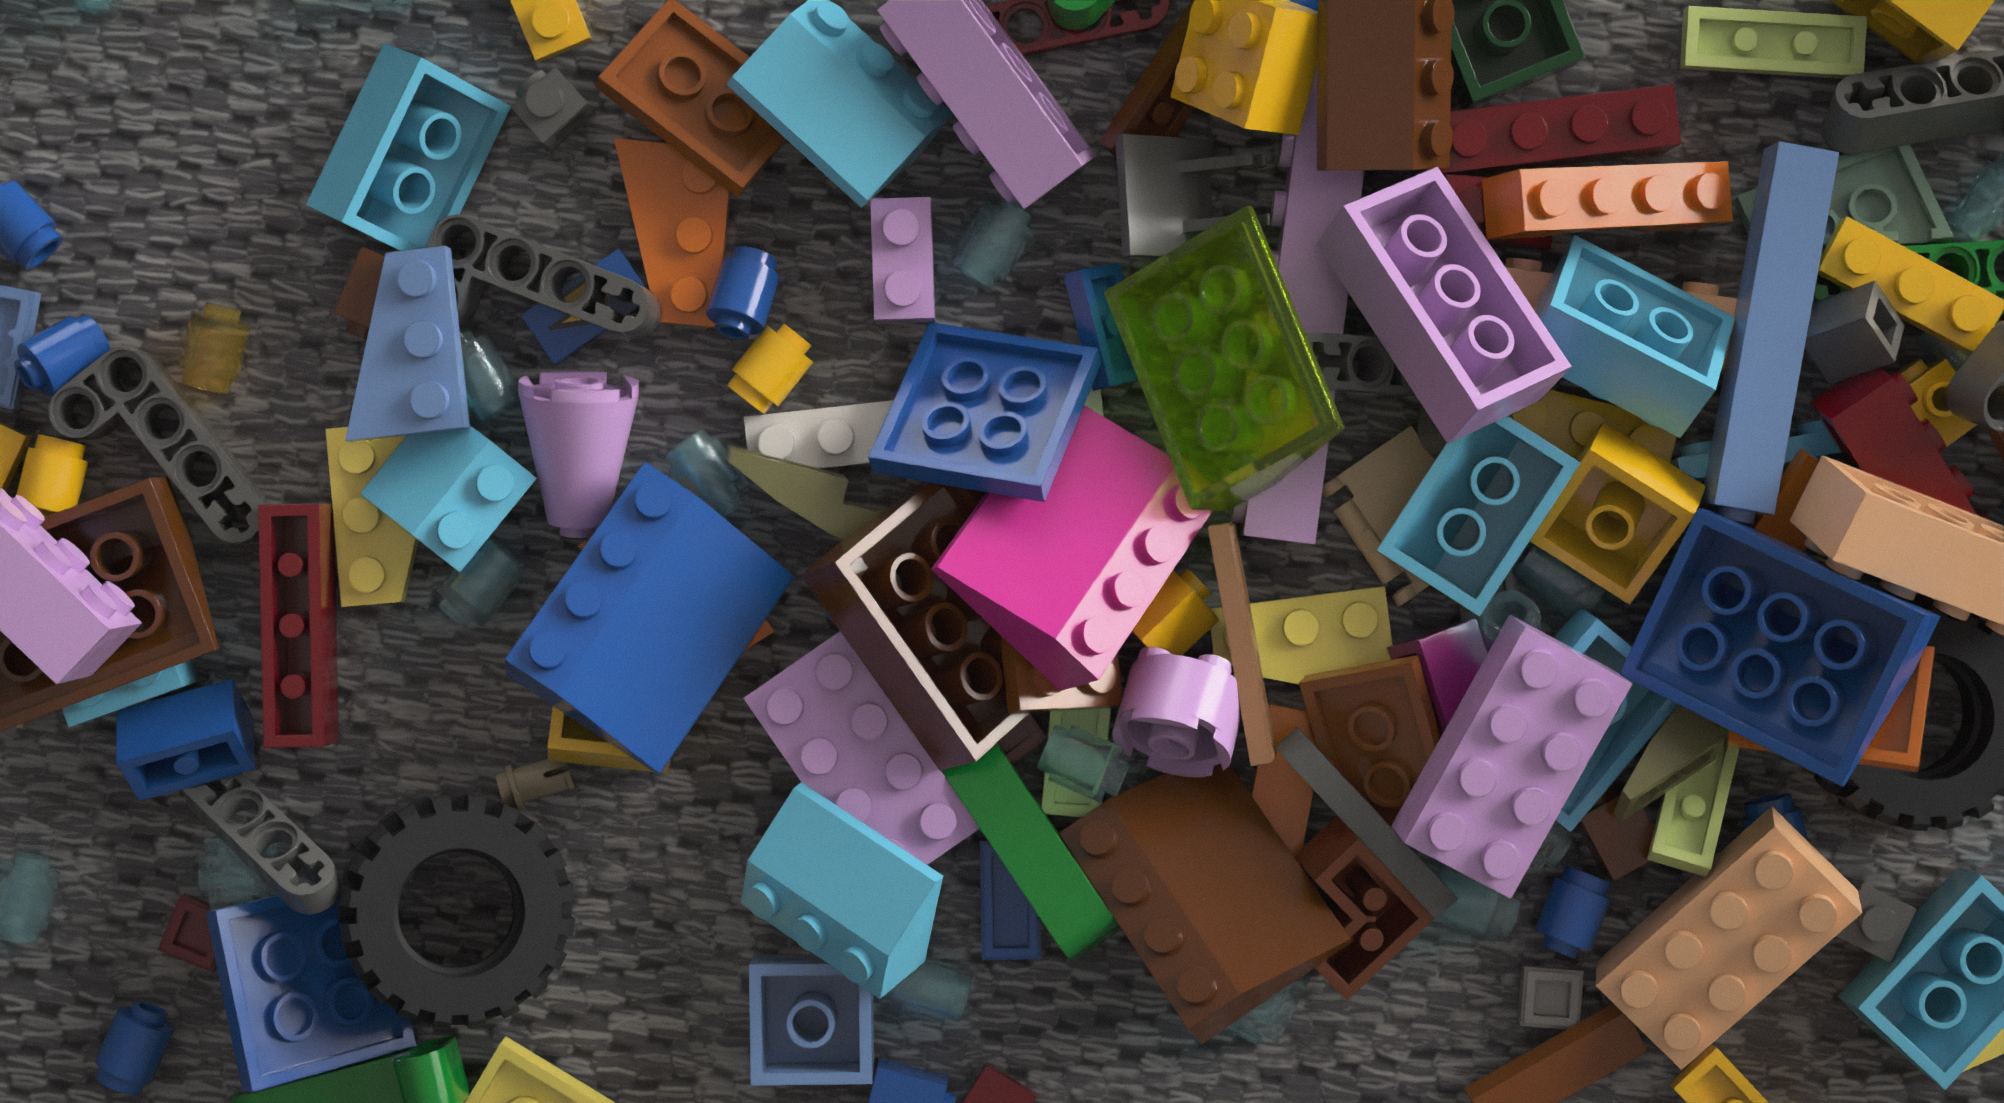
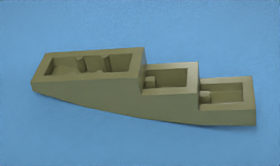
M727 445L725 458L730 464L777 502L841 540L885 510L845 500L844 497L849 480L843 474Z
M1678 704L1651 739L1620 795L1613 813L1620 823L1714 761L1726 737L1720 729L1722 726Z

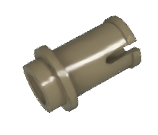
M548 759L516 769H514L512 764L505 766L506 772L496 774V781L503 803L510 807L517 806L519 811L525 809L526 802L576 788L573 775L570 774V771H567L571 769L570 765L566 762L548 761Z

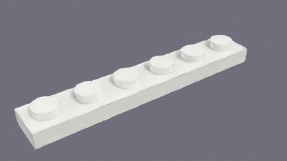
M1091 387L1085 406L1103 416L1101 390L1093 391ZM894 400L744 417L747 450L820 469L869 464L868 456Z

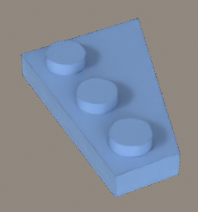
M438 246L387 252L384 257L345 441L355 442L469 429L451 248Z

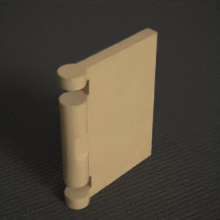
M1412 426L1407 427L1323 484L1322 489L1324 498L1332 496L1344 485L1352 495V498L1338 506L1333 512L1382 584L1389 582L1401 572H1404L1411 582L1391 596L1397 606L1406 603L1430 586L1424 580L1377 551V548L1435 461L1432 455L1423 448L1419 436Z

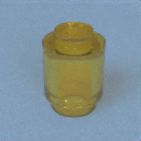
M206 302L204 312L191 311L179 362V368L184 369L182 384L217 393H230L232 380H239L251 328L250 324L240 321L242 310Z

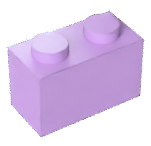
M931 197L871 199L875 323H936Z

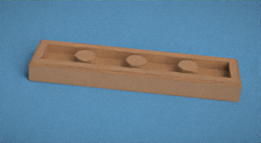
M1232 521L1211 524L1208 526L1233 671L1237 682L1250 765L1272 763L1273 759H1275L1277 751L1275 749V740L1236 523L1233 524Z

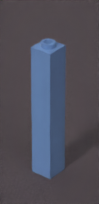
M1780 141L1765 148L1763 152L1734 314L1735 321L1730 336L1704 485L1706 488L1700 504L1716 507L1721 515L1733 521L1754 525L1755 515H1775L1839 152Z

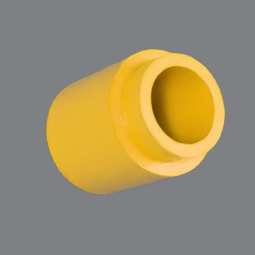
M784 323L777 332L766 325L764 331L758 335L731 369L736 374L727 386L765 415L773 403L779 407L814 363L805 356V353L812 345Z
M38 434L35 448L28 447L16 495L28 500L44 517L78 505L89 463L83 460L86 445Z

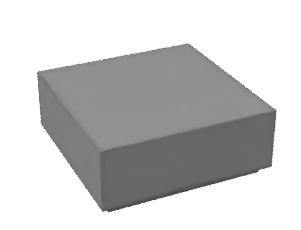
M1521 964L1517 1024L1528 1027L1568 1029L1579 1023L1584 971L1579 968Z

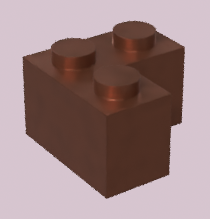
M1338 815L1294 856L1312 879L1330 896L1325 902L1352 940V943L1315 967L1348 1001L1435 918Z

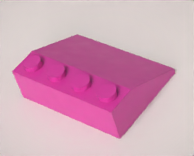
M1084 405L1045 502L986 492L931 570L1059 691H1063L1100 679L1219 501L1179 461Z

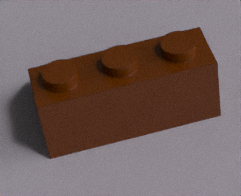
M1318 0L1317 170L1433 169L1435 167L1450 168V149L1453 142V133L1450 126L1451 87L1454 79L1453 67L1451 65V28L1455 15L1452 0Z

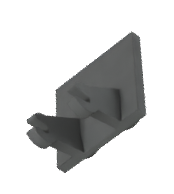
M1132 134L1115 136L1122 257L1220 258L1218 234L1271 227L1270 214L1257 215V213L1213 217L1211 175L1267 167V154L1253 156V153L1213 157L1212 139Z

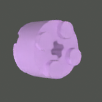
M1145 647L1141 649L1138 660L1130 668L1113 728L1112 737L1116 746L1129 757H1131L1132 750L1135 748L1149 756L1146 766L1171 775L1183 777L1211 776L1214 766L1219 764L1222 765L1224 771L1230 765L1242 720L1236 678L1231 675L1233 665L1228 660L1212 654L1201 655L1198 659L1187 656L1172 655L1170 652L1158 647Z

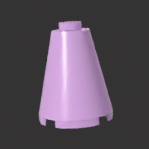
M598 371L539 373L538 385H533L527 375L520 377L518 381V394L547 522L552 526L560 527L561 536L570 538L592 537L596 528L600 526L612 508L639 398V380L631 376L622 375V386L607 384V372Z

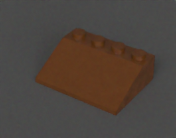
M168 477L147 478L44 517L45 521L40 526L57 542L64 538L80 549L90 561V564L85 569L102 585L109 581L119 587L133 601L135 607L130 612L142 624L92 676L60 684L52 681L0 631V732L219 649L190 532Z
M923 482L843 539L800 576L939 770L976 762L1030 712L1008 713L1001 635L931 570L981 501L983 495L977 490Z
M1221 764L1215 765L1212 775L1206 777H1183L1164 773L1108 799L1059 833L1188 1030L1201 1045L1352 943L1347 932L1230 765L1224 771Z

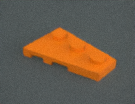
M614 138L649 290L660 301L662 313L659 323L714 328L715 323L708 319L706 311L722 260L725 259L731 192L668 143Z

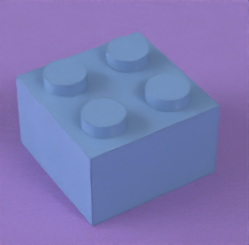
M815 954L754 955L749 963L751 1086L872 1084L874 1077L873 994L860 985L851 982L844 974Z

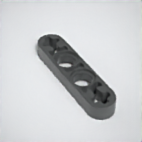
M1295 727L1275 746V749L1436 920L1459 900L1450 888L1409 845L1401 840L1387 821L1298 727Z
M242 773L182 789L190 810L291 909L302 914H315L330 908L338 900L341 894V882L331 858ZM211 784L213 787L221 786L223 795L217 799L215 792L207 785ZM255 810L258 812L252 821L244 825L235 826L228 824L230 818L240 811ZM289 842L292 844L290 849L279 857L264 858L261 856L262 852L273 843ZM302 868L304 875L315 885L311 886L306 882L300 884L296 873Z

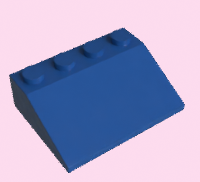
M644 462L505 658L506 675L651 771L660 775L794 579V575L696 494L647 462Z
M1697 508L1620 675L1840 786H1845L1912 676L1941 616L1863 579L1855 580L1829 568L1825 561L1742 522L1733 521L1721 515L1718 511Z

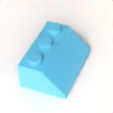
M808 0L793 11L726 84L861 208L920 157L953 114L942 103L936 105L924 92L919 82L893 59L891 53L885 47L874 42L848 18V15L840 6L832 3L830 0Z
M384 43L306 205L400 251L426 248L437 223L446 216L460 214L511 106L417 55Z
M1576 235L1569 242L1534 310L1572 366L1562 378L1586 389L1593 396L1607 400L1640 417L1647 424L1662 428L1679 438L1682 437L1716 390L1735 321L1734 316Z
M1506 416L1449 444H1445L1377 548V551L1480 617L1581 462Z
M801 782L793 788L747 860L741 904L751 910L755 916L767 921L792 938L803 949L812 952L840 971L851 982L860 985L881 999L925 962L943 875Z
M1957 867L1915 912L1891 963L1874 956L1837 996L1883 1040L1944 1090L1952 1084L2004 1028V896L1982 875L1961 867Z

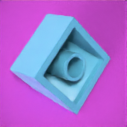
M470 426L469 429L406 436L359 494L451 567L461 572L537 478L492 441Z

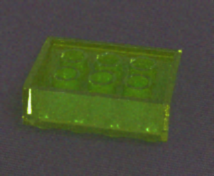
M1246 205L1104 291L1191 510L1228 511L1276 485L1345 429L1252 206Z

